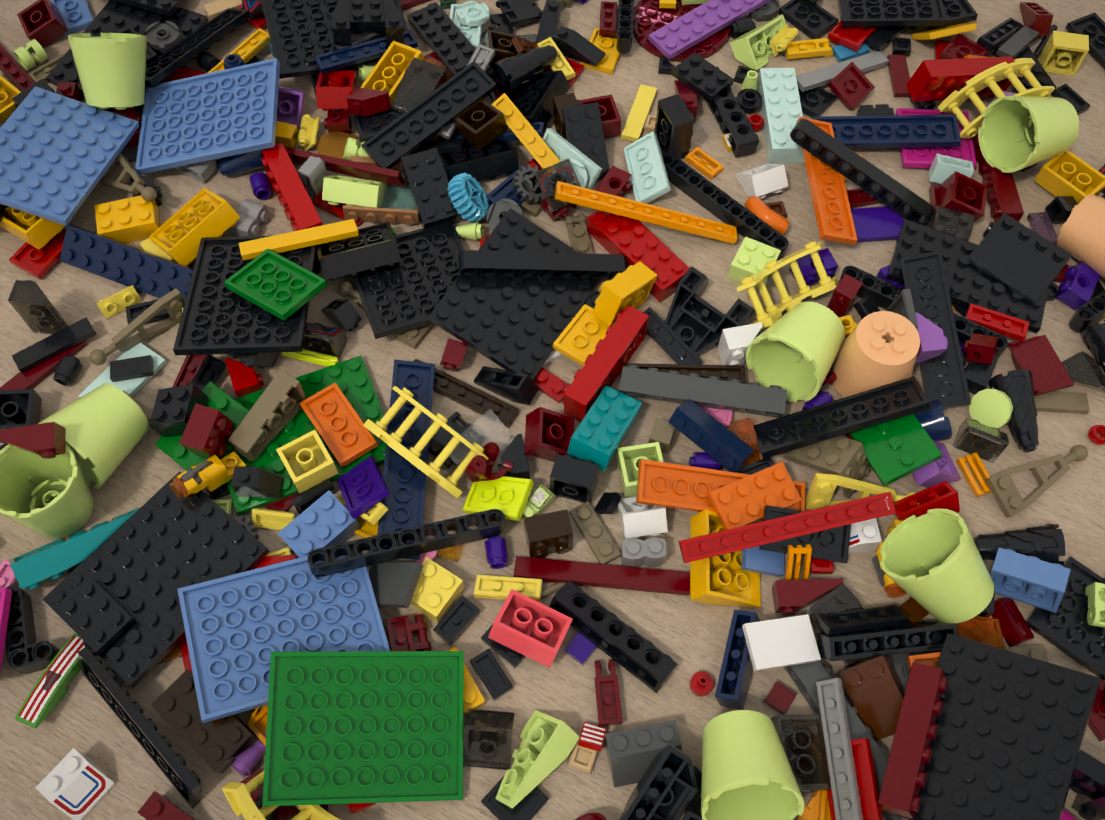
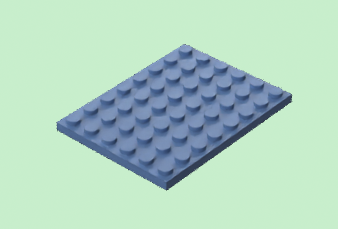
M274 58L165 82L156 87L147 86L136 159V172L141 175L275 147L280 73L279 60Z
M35 86L0 127V204L67 226L134 135L136 129L139 128V122Z
M308 556L177 589L202 723L268 705L271 652L390 651L367 567L317 577L311 573ZM339 556L337 559L343 560L347 556ZM317 561L314 565H321L324 561Z

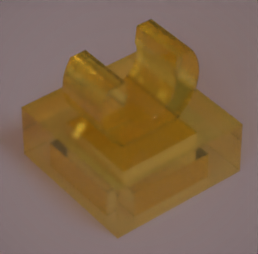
M463 544L439 549L436 554L437 558L458 562Z

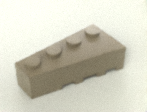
M279 370L228 439L235 451L251 462L260 455L302 409L299 403L307 398L300 382L283 370Z

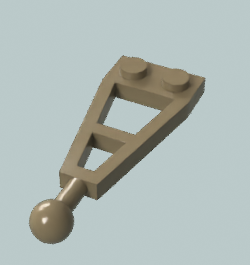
M121 153L99 181L103 185L138 195L140 192L143 200L147 202L154 201L157 197L154 188L144 187L145 181ZM117 161H119L124 170L116 181L107 179V176ZM130 177L135 180L132 186L126 185Z
M349 281L340 283L338 287L339 293L342 296H352L358 299V306L364 310L358 291L354 289L353 284ZM434 323L396 333L393 336L416 349L434 326Z
M175 288L158 299L111 339L112 344L103 350H93L89 356L90 361L94 365H102L106 362L107 356L116 350L123 352L179 324L182 308L185 305V300L181 293ZM165 308L169 318L144 329L143 325Z
M1075 445L1071 448L1070 454L1064 457L1062 454L1002 470L985 479L1005 517H1011L1030 506L1070 469L1069 463L1084 461L1088 457V450L1082 445ZM1054 462L1058 469L1047 478L1041 466ZM1030 469L1039 486L1023 499L1009 475Z

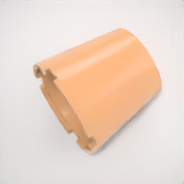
M1089 194L1078 205L1074 206L1069 218L1060 228L1057 245L1075 259L1096 271L1105 280V198Z
M878 311L864 317L844 340L829 372H834L837 376V379L831 384L832 387L844 398L911 377L920 347V337L915 326L902 315L889 311Z

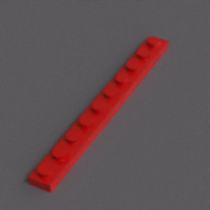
M887 492L678 542L683 562L688 563L895 514L896 511L891 493Z

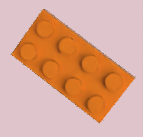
M336 383L299 403L341 468L378 446L376 440L369 430L363 426L364 423Z
M783 461L707 494L724 530L745 526L763 518L764 506L786 508L802 500Z

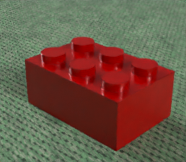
M334 70L323 74L320 72L315 87L317 108L324 111H331L333 109L349 111L347 97L357 87L356 70Z

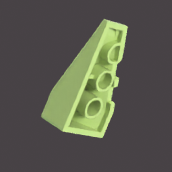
M783 14L730 42L735 58L749 68L755 69V71L766 65L769 61V56L773 54L770 40L786 24Z
M534 711L520 734L521 744L519 749H515L513 752L514 762L511 769L505 772L495 799L513 809L569 756L580 737L564 721L540 711Z

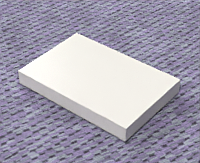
M808 614L742 625L754 672L821 660Z

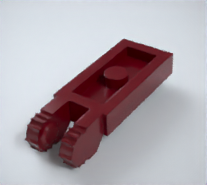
M610 659L608 662L610 676L601 677L600 660L594 661L596 676L594 682L598 725H622L619 684L614 660Z

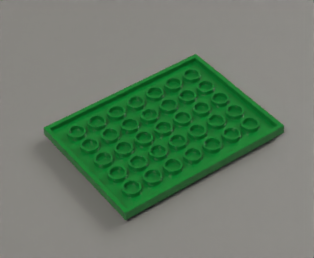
M361 355L295 378L300 382L306 398L336 383L363 423L367 419L376 423L377 420L380 421L384 416ZM265 389L234 400L250 411ZM303 409L295 415L253 462L235 451L231 444L227 446L224 455L220 459L235 452L247 467H257L283 477L280 498L240 497L236 495L231 487L232 479L228 481V488L238 516L252 512L253 508H263L264 505L299 494L276 449L316 430ZM369 431L378 446L341 468L317 432L338 471V474L329 478L331 482L337 481L339 477L369 456L375 459L377 465L383 464L386 443Z
M464 651L271 652L262 806L463 800Z

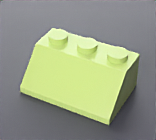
M335 174L323 179L322 200L328 201V204L331 205L345 203L346 206L379 208L384 199L387 183Z

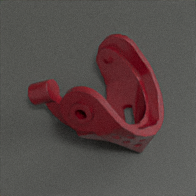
M489 442L483 448L485 449L483 454L489 459L486 460L481 455L473 457L464 472L473 483L495 480L502 477L507 470L512 471L514 463L506 460L502 470L492 474V468L500 448L495 442Z

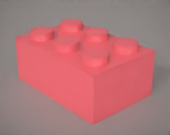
M511 589L492 625L488 638L550 668L573 618Z

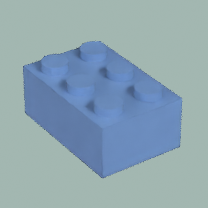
M328 490L278 534L295 554L301 558L308 556L312 550L346 542L354 535L357 529H361V526L356 519L352 518L344 505Z
M999 547L990 576L994 583L995 594L1056 613L1065 593L1071 569L1065 568L1061 564L1042 561L1035 556H1026L1016 553L1014 550Z

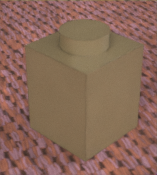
M656 417L648 443L659 442L661 453H668L675 427L667 420Z

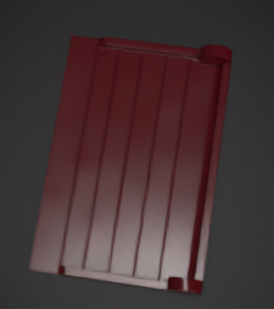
M1046 335L1028 338L1023 342L1012 341L1008 344L1020 368L1030 370L1032 373L1036 396L1074 385Z

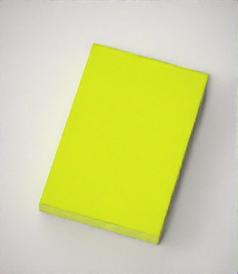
M506 476L495 480L474 482L462 511L465 514H473L498 509L504 513L505 519L520 521L534 483L531 479Z

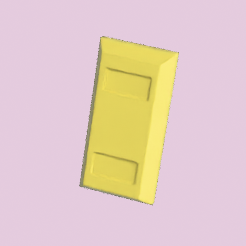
M262 508L252 509L253 525L258 528L282 530L295 519L293 512Z

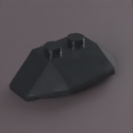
M667 745L656 755L635 787L619 820H679L698 791L691 757L673 745Z

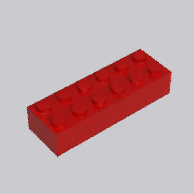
M988 57L923 60L906 84V87L913 102L945 100L955 90L959 92L967 86L965 82L1000 63H1013L1014 58ZM1008 78L996 82L1002 91H1006L1012 84ZM985 87L976 93L982 99L996 97L989 87Z
M278 143L272 148L262 149L263 158H261L264 168H268V170H265L269 181L273 182L271 185L275 194L280 195L277 196L281 206L286 208L284 212L287 219L291 222L293 231L322 226V221L283 143Z
M598 210L587 217L586 227L588 233L610 254L624 255L627 267L641 261L658 275L650 294L660 303L676 292L680 280L690 268L639 220Z
M630 305L624 311L621 310L615 324H611L608 327L605 338L598 341L593 355H588L585 360V366L582 369H578L572 384H568L563 391L564 414L573 417L580 423L582 422L605 385L608 387L613 385L622 372L623 363L629 362L645 339L649 315Z

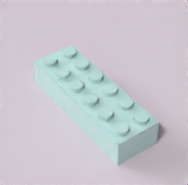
M760 68L757 85L758 92L762 96L760 110L764 121L763 130L768 163H804L802 147L796 144L790 137V133L797 123L796 121L799 117H803L795 68Z

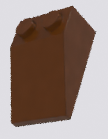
M882 655L840 671L847 692L864 725H867L872 731L874 741L894 735L905 692L891 658Z

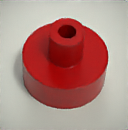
M700 671L692 676L689 685L695 695L703 697L711 692L714 682L708 673Z

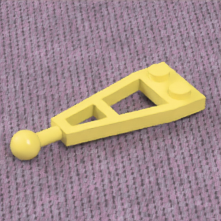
M816 473L805 500V510H814L852 501H831L836 486L860 491L857 499L869 497V494L878 495L890 492L893 503L917 492L897 495L895 489L840 475Z

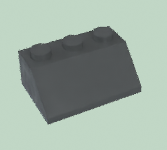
M676 720L605 734L604 738L614 788L639 783L656 755L667 745L671 744L682 751Z

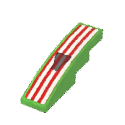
M74 633L42 673L17 713L16 721L36 729L66 695V686L81 670L78 651L85 648L83 639L79 635Z

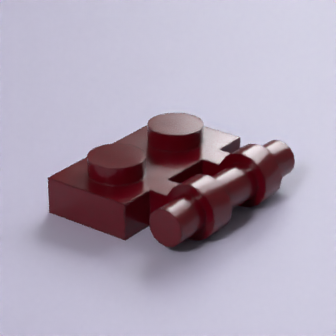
M423 614L415 615V623L412 624L409 622L408 615L385 620L390 651H430L432 649L431 642L427 638L426 631L428 626L427 622H424ZM412 633L418 634L419 643H413Z

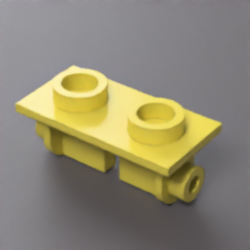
M785 24L770 40L774 57L780 51H784L791 40L798 36L797 28H788V25Z
M305 114L301 119V129L299 130L297 141L300 146H304L303 151L313 148L317 143L316 136L320 128L319 116L314 120L310 115Z
M132 285L100 300L96 304L107 319L125 310L127 306L135 305L142 300Z

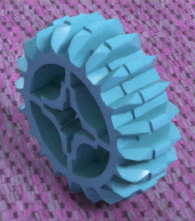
M461 173L454 176L448 183L447 191L449 192L448 196L451 198L450 202L453 203L458 214H461L462 218L466 219V221L472 223L481 221L486 217L490 207L488 204L489 200L486 197L487 194L484 192V188L480 186V183L476 181V178H472L470 174Z

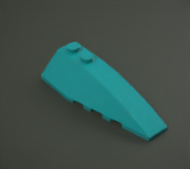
M141 507L112 518L113 521L111 522L105 521L91 527L90 531L81 530L73 533L69 540L65 541L61 538L10 559V566L21 589L27 587L30 590L40 586V581L50 578V580L64 575L63 571L84 561Z

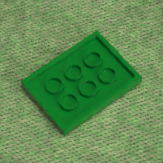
M266 249L224 281L227 289L283 321L327 286L325 279L270 249Z
M210 381L202 390L208 396L206 407L220 410L234 422L235 431L249 411ZM182 435L161 436L155 443L159 449L185 470L207 459L193 454L180 445ZM227 440V443H226V448H227V446L230 444V442H229L228 440Z
M914 414L849 433L852 440L863 443L866 461L884 487L942 458V453Z

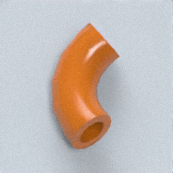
M752 196L746 200L745 208L783 235L789 226L787 218L770 209L758 196Z

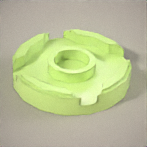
M997 389L979 391L972 397L971 405H969L971 419L977 426L983 429L993 430L1003 427L1010 421L1013 412L1011 399L1005 392Z

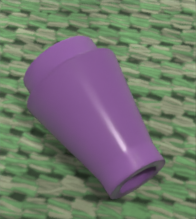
M258 740L248 749L234 757L235 761L231 764L232 767L244 778L248 774L251 775L265 754L266 746Z

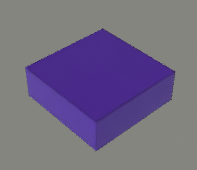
M578 632L565 648V652L583 665L597 646Z

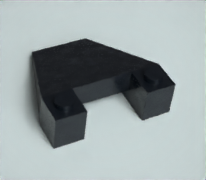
M691 266L678 284L665 323L699 357L719 345L723 329L749 325L756 314L755 309L739 298L726 315L699 296L709 285L707 276Z

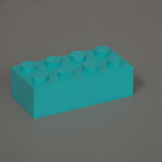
M605 385L572 435L567 454L581 461L590 460L599 465L598 469L605 472L617 453V448H620L636 422L643 402Z

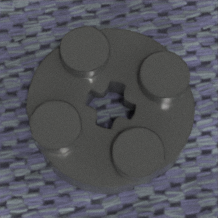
M772 0L763 5L764 7H760L748 15L757 22L771 19L778 14L779 0Z
M160 21L148 26L145 31L147 44L152 49L159 50L161 53H165L182 41L178 26L170 21H166V24H161Z
M501 199V201L494 202L489 207L486 215L490 229L492 231L501 221V216H504L510 208L524 217V212L518 203L511 199Z

